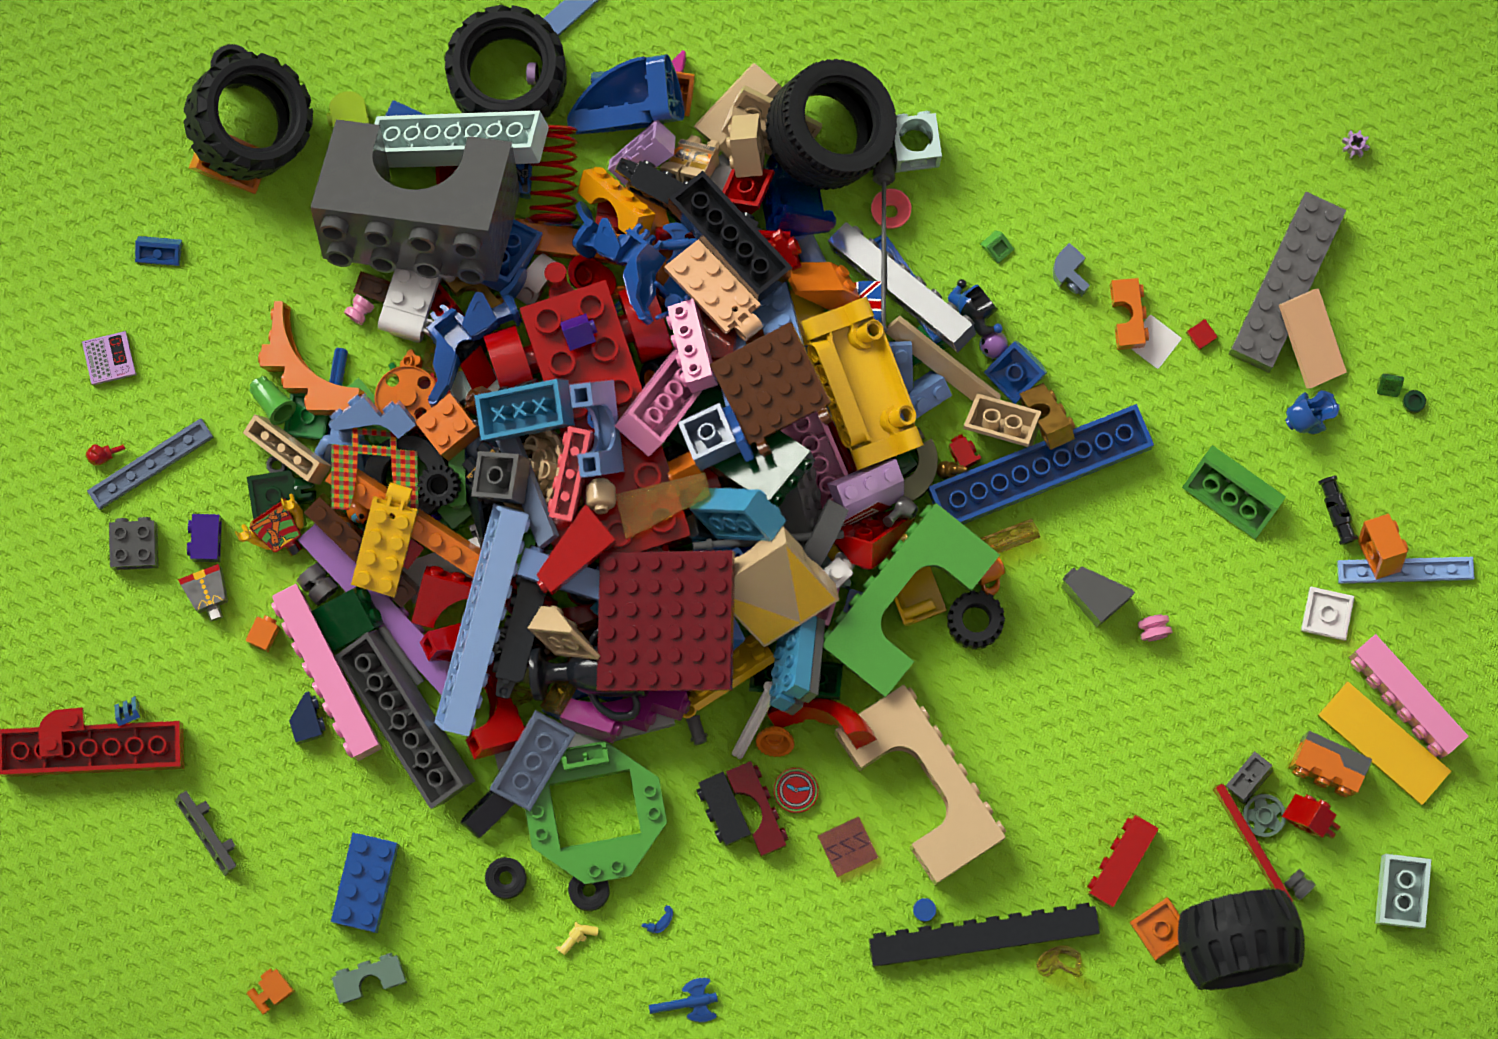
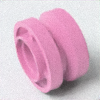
M1154 615L1138 622L1139 629L1144 630L1141 634L1142 641L1148 640L1149 642L1163 639L1173 633L1172 628L1166 626L1170 621L1168 615Z

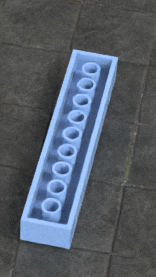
M496 503L493 504L434 722L444 731L469 736L470 731H473L475 728V711L481 706V689L487 684V667L492 664L494 658L493 645L498 642L500 636L498 626L500 620L503 621L506 614L504 604L506 598L509 599L511 595L512 585H510L512 576L515 577L518 570L516 560L518 554H521L524 548L522 538L524 532H527L530 526L529 515L519 509Z

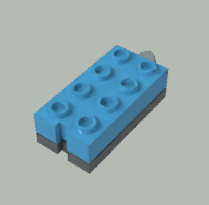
M813 616L777 639L776 649L773 654L775 658L774 667L771 672L773 677L772 686L769 691L771 706L794 715L803 707L804 702L809 703L818 695L825 620Z

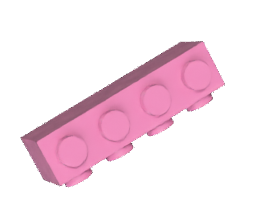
M694 299L669 306L670 316H667L666 319L670 330L673 329L674 335H671V340L674 348H678L679 354H676V360L679 367L683 369V373H680L684 387L688 386L690 391L695 393L718 385L716 376L710 366L712 359L700 311Z

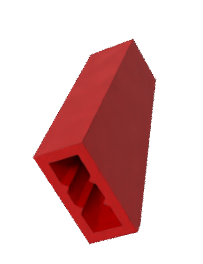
M587 505L580 510L536 574L539 579L536 583L544 593L547 591L551 595L556 593L599 558L602 553H605L616 544V540Z

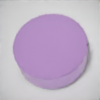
M529 62L527 64L526 78L529 85H535L539 79L538 63Z

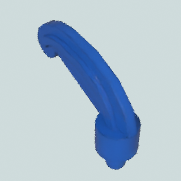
M669 905L665 906L664 910L666 913L656 924L649 922V924L642 923L641 926L652 933L664 931L672 919V908Z

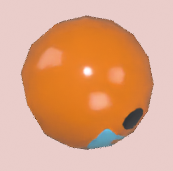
M352 499L349 510H346L348 518L358 524L367 522L370 510Z

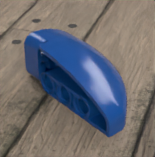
M669 55L630 59L606 71L576 101L568 114L567 125L575 127L578 130L575 134L578 135L647 128L656 120L660 121L663 125L668 122L682 121L684 119L683 98L678 77Z

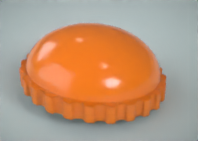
M767 727L756 736V746L765 755L773 757L785 756L792 752L795 746L792 735L782 727Z

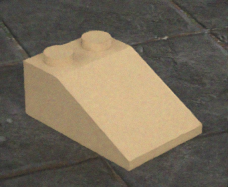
M541 606L528 626V629L555 655L596 660L600 657L586 637L577 629V625L573 621L568 620L563 615V611L556 606Z

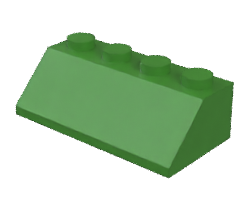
M1213 445L1182 487L1254 539L1258 537L1286 498V496Z

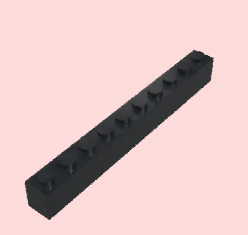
M1089 903L1076 904V909L1067 910V906L1053 908L1054 912L1045 913L1044 909L1031 911L1030 916L1023 917L1022 912L1008 914L1009 919L1002 920L999 919V916L986 917V922L977 923V919L963 921V925L954 926V922L940 924V929L933 930L931 926L918 927V932L909 933V929L896 930V935L887 936L886 932L875 933L873 938L868 940L872 967L1098 935L1100 931L1096 906L1090 907Z

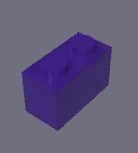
M192 514V520H188V533L191 534V542L187 543V556H190L193 562H220L222 517L219 514Z

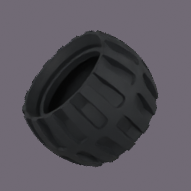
M1250 890L1209 899L1183 910L1178 924L1180 956L1187 974L1199 990L1229 989L1264 982L1295 972L1298 968L1302 967L1305 950L1303 927L1295 905L1284 890Z

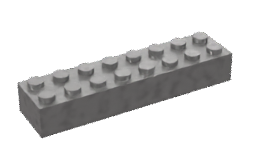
M1305 192L1232 345L1229 355L1268 373L1271 371L1288 336L1279 304L1309 291L1344 217L1345 209Z

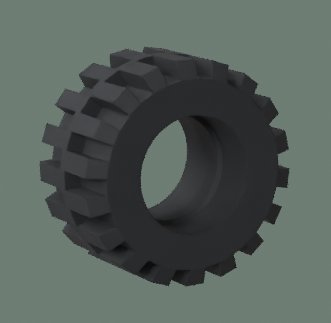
M975 590L969 593L965 592L959 598L957 597L951 605L947 616V627L950 630L951 637L955 638L954 641L961 643L965 648L971 647L975 650L977 648L983 649L993 644L1000 636L1005 622L1003 607L1001 608L998 599L995 600L992 594H985V591L981 590L980 592H975ZM976 607L987 613L989 625L984 631L972 632L964 626L962 619L967 609Z

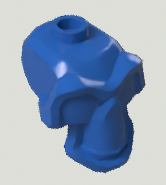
M1321 390L1314 398L1310 399L1308 394L1304 392L1295 400L1292 406L1287 408V418L1285 421L1291 430L1295 429L1299 433L1317 434L1326 430L1323 421L1336 417L1340 407L1332 393Z

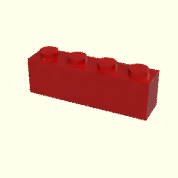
M1134 815L1132 819L1129 817L1126 819L1121 828L1124 830L1121 838H1115L1110 847L1113 852L1109 858L1105 856L1098 867L1102 871L1098 877L1093 876L1087 886L1090 889L1089 896L1110 908L1114 907L1159 828L1137 815Z

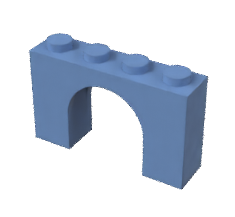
M614 380L569 385L572 408L585 407L591 414L595 430L594 445L591 451L578 454L580 477L623 472L624 465L620 431L615 427V424L618 422Z

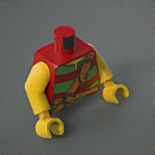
M290 494L289 501L286 498H281V502L252 520L249 527L251 530L248 529L246 524H243L241 527L244 531L241 533L235 531V534L241 542L248 541L253 545L266 550H272L273 552H278L285 547L289 554L293 556L302 549L296 539L301 536L304 526L303 510L295 501L294 495Z

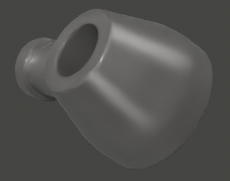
M903 495L896 503L894 510L883 518V524L886 527H891L898 518L912 520L918 512V507L910 498Z

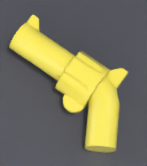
M575 922V927L568 934L567 940L561 946H557L556 949L565 956L576 942L579 943L586 940L584 934L597 936L599 928L579 925Z

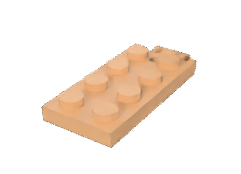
M699 239L664 266L665 271L694 299L695 303L725 334L734 328L738 336L742 340L747 341L763 328L760 319L752 313L761 306L760 302Z

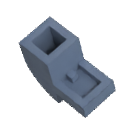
M1070 243L1056 257L1053 265V278L1059 288L1067 282V287L1070 291L1083 296L1088 291L1090 285L1075 271L1084 263L1086 257Z

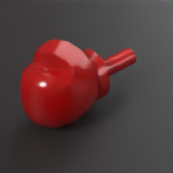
M94 444L87 450L86 458L93 466H99L113 459L112 454L125 450L123 444L110 449L108 445L100 447Z

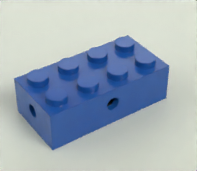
M352 833L331 918L332 923L378 933L399 848L397 842Z

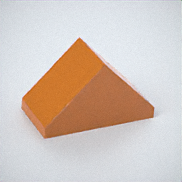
M676 71L683 98L684 116H690L695 87V74Z

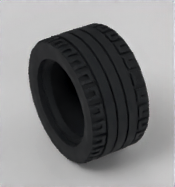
M843 59L821 60L802 70L777 92L770 103L771 107L768 108V114L766 115L767 141L772 154L781 168L798 182L820 190L840 189L854 183L885 159L893 146L892 143L895 141L897 117L893 101L887 89L869 70L859 66L857 63ZM821 95L830 97L841 103L849 111L857 129V143L852 154L831 152L822 147L813 138L805 119V107L810 96Z

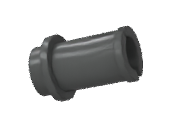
M700 715L687 718L686 722L692 736L691 742H694V745L707 742L708 734L704 732Z

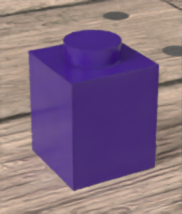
M586 314L560 322L570 351L596 342L594 333H597L596 326L593 320H588Z

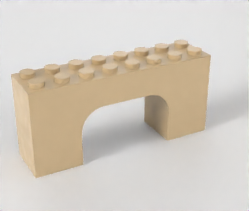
M903 685L859 714L868 723L877 740L856 750L848 736L839 727L835 729V736L859 772L893 751L907 752L918 761L946 806L944 822L910 846L911 851L933 884L936 885L1002 842L1006 838L1004 835L1006 830L999 820L995 822L991 816L994 812L986 801L983 803L979 798L981 793L975 783L970 784L967 780L968 773L961 763L957 765L953 759L955 753L949 744L945 746L941 741L943 736L936 725L932 727L929 723L930 716L923 706L919 708L917 705V696L911 687L907 689Z

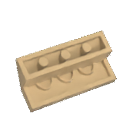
M755 63L738 78L694 125L707 142L711 140L719 142L720 152L729 161L730 156H732L731 150H727L726 138L729 135L723 133L722 128L732 104L743 86L746 85L772 99L782 88L778 82Z
M744 85L732 104L722 132L729 135L728 125H732L733 116L759 114L765 153L774 157L769 147L766 133V115L773 99ZM805 115L807 127L815 139L822 128V123Z

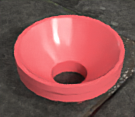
M886 189V207L894 206L897 209L895 217L889 218L886 216V229H896L908 221L911 215V203L908 196L902 191ZM882 191L874 197L871 204L872 217L881 227Z

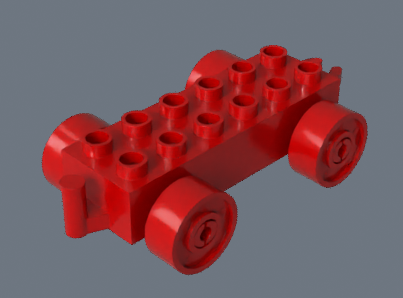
M552 262L546 266L544 271L549 287V298L520 308L522 320L531 345L522 346L515 325L483 336L499 386L514 388L517 384L533 380L532 375L538 373L541 374L543 381L562 379L568 380L569 385L614 380L619 421L643 390L627 344L633 342L641 364L668 356L673 351L664 318L659 320L655 318L662 313L657 297H654L648 307L654 321L650 325H646L638 318L633 306L630 305L626 289L618 291L624 313L618 316L606 280L574 290L567 281L565 266L559 262ZM586 314L588 320H593L596 326L597 333H594L596 342L570 351L560 322ZM585 407L572 408L575 426L570 427L589 430L595 433L594 428L588 424V410ZM568 427L559 428L562 440L565 431H568ZM620 432L624 471L585 477L581 495L585 506L586 487L593 479L597 478L608 479L616 488V504L612 509L608 510L605 514H597L594 510H591L616 540V544L605 553L670 552V550L691 544L692 538H690L689 526L684 512L690 511L691 515L694 514L689 508L704 488H721L717 475L706 468L704 469L705 480L681 491L678 485H673L667 473L670 470L661 445L650 456H647ZM552 518L559 537L551 542L553 549L572 522Z

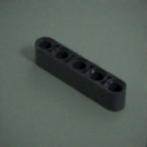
M489 790L465 814L461 824L475 837L480 838L515 803Z

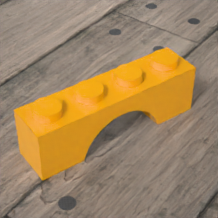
M594 167L583 170L577 191L580 196L590 204L609 201L616 211L618 228L625 234H627L626 230L629 228L632 230L639 223L643 225L639 234H642L645 229L651 231L655 213L646 204L642 203L632 192L622 186L618 180L609 175L604 168Z

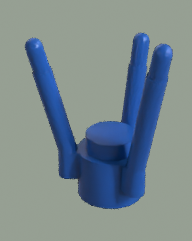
M658 281L654 282V285L667 297L665 299V307L667 309L669 306L687 301L689 298L687 295L682 298L677 294H671ZM667 310V312L661 313L655 318L659 320L670 316L669 311Z

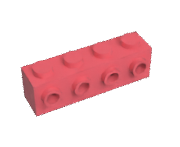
M568 426V431H565L563 435V454L559 455L557 464L559 473L558 477L555 476L554 496L553 499H550L548 505L549 517L573 522L578 514L585 477H580L578 454L591 451L595 435L592 431Z

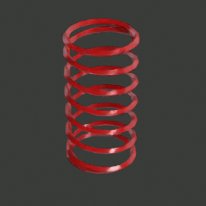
M548 125L546 137L564 139L573 143L544 147L543 152L572 156V158L529 164L531 166L561 168L573 172L550 176H531L529 179L531 181L563 183L572 187L530 191L529 194L558 197L572 201L551 205H531L529 207L530 210L553 211L565 214H533L528 218L537 222H572L577 219V215L574 211L563 209V207L572 206L577 200L573 196L561 193L573 191L577 187L574 182L563 179L574 176L578 172L574 167L564 165L565 163L575 161L577 155L563 149L574 147L578 143L574 138L566 136L575 134L578 130L571 126Z

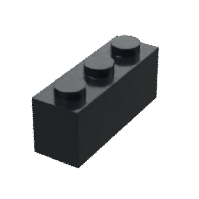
M724 772L698 782L700 788L696 789L701 802L706 801L709 807L705 811L710 823L715 821L718 830L714 832L719 843L724 842L725 846H729L751 836Z

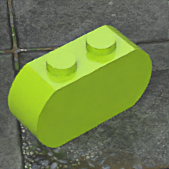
M351 91L341 92L331 100L329 104L330 113H326L329 127L333 126L334 128L336 119L370 124L364 98L358 93Z

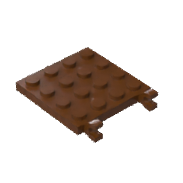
M791 321L710 364L731 409L734 411L750 446L756 444L763 457L772 454L765 438L817 412L824 425L833 422L826 408L832 402Z

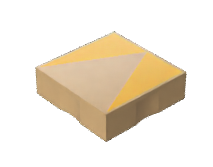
M784 527L778 531L772 541H760L748 552L735 557L734 616L763 647L768 646L839 600L835 582L817 563L805 554L802 546Z

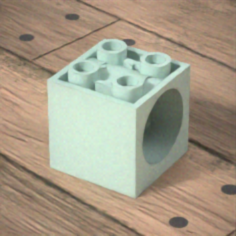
M922 111L915 116H908V114L896 115L895 141L892 143L895 173L939 167L942 154L936 113L930 114V111ZM918 130L927 135L931 144H928L923 151L914 152L902 145L900 137L907 131Z

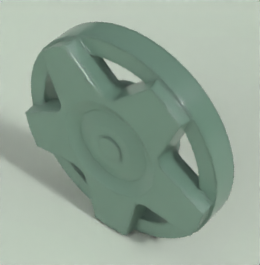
M1260 794L1251 798L1246 803L1243 817L1254 835L1269 837L1278 833L1284 826L1285 819L1282 817L1280 822L1276 816L1280 811L1283 815L1285 808L1276 797ZM1265 798L1270 799L1275 803L1267 804ZM1255 801V808L1248 810L1251 803ZM1248 820L1254 822V829L1250 826ZM1266 828L1274 830L1270 833H1264Z

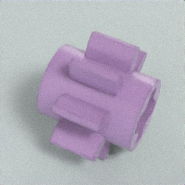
M1361 130L1355 134L1349 131V139L1343 138L1341 141L1346 144L1342 152L1347 151L1350 154V158L1357 154L1361 158L1363 156L1362 150L1368 151L1369 146L1365 144L1369 137L1361 135ZM1351 143H1359L1360 145L1359 147L1356 145L1352 146Z

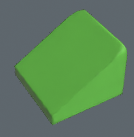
M998 230L994 231L981 243V246L996 263L1001 262L1014 250L1005 235Z

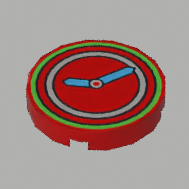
M791 768L785 770L777 777L774 784V797L777 804L785 811L802 813L809 810L815 804L818 798L819 787L815 777L810 772L802 768Z

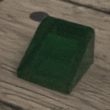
M1383 373L1378 379L1377 394L1398 397L1402 389L1404 377Z

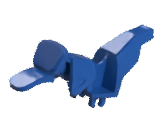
M582 201L576 203L577 211L585 224L579 228L573 239L575 250L581 256L592 259L597 252L600 256L622 266L627 264L623 272V279L630 305L633 306L638 318L646 325H650L654 320L648 307L656 296V286L654 285L656 273L666 260V257L658 252L663 246V242L658 240L656 245H652L656 236H649L650 231L648 229L639 234L640 229L643 228V225L640 223L632 230L630 228L626 230L627 234H622L618 237L608 218H602L598 225L595 223L587 205Z
M520 267L510 284L500 291L504 303L494 308L490 307L482 292H476L466 311L465 317L455 309H448L445 305H440L441 310L444 311L443 315L436 316L435 312L431 313L434 322L426 328L436 345L433 367L438 379L428 397L431 408L442 400L452 388L461 364L456 354V348L461 342L466 340L478 341L484 335L490 334L500 327V324L514 320L517 327L521 325L522 319L514 299L526 282L527 271L525 268Z

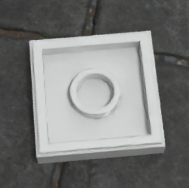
M1309 587L1301 631L1345 641L1355 596Z

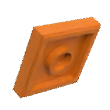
M1168 897L1129 922L1154 961L1178 946L1180 915Z

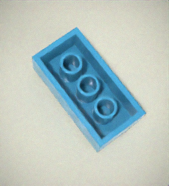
M704 488L689 508L717 539L772 541L786 522V519L780 514V509L772 505L767 499V495L760 489Z

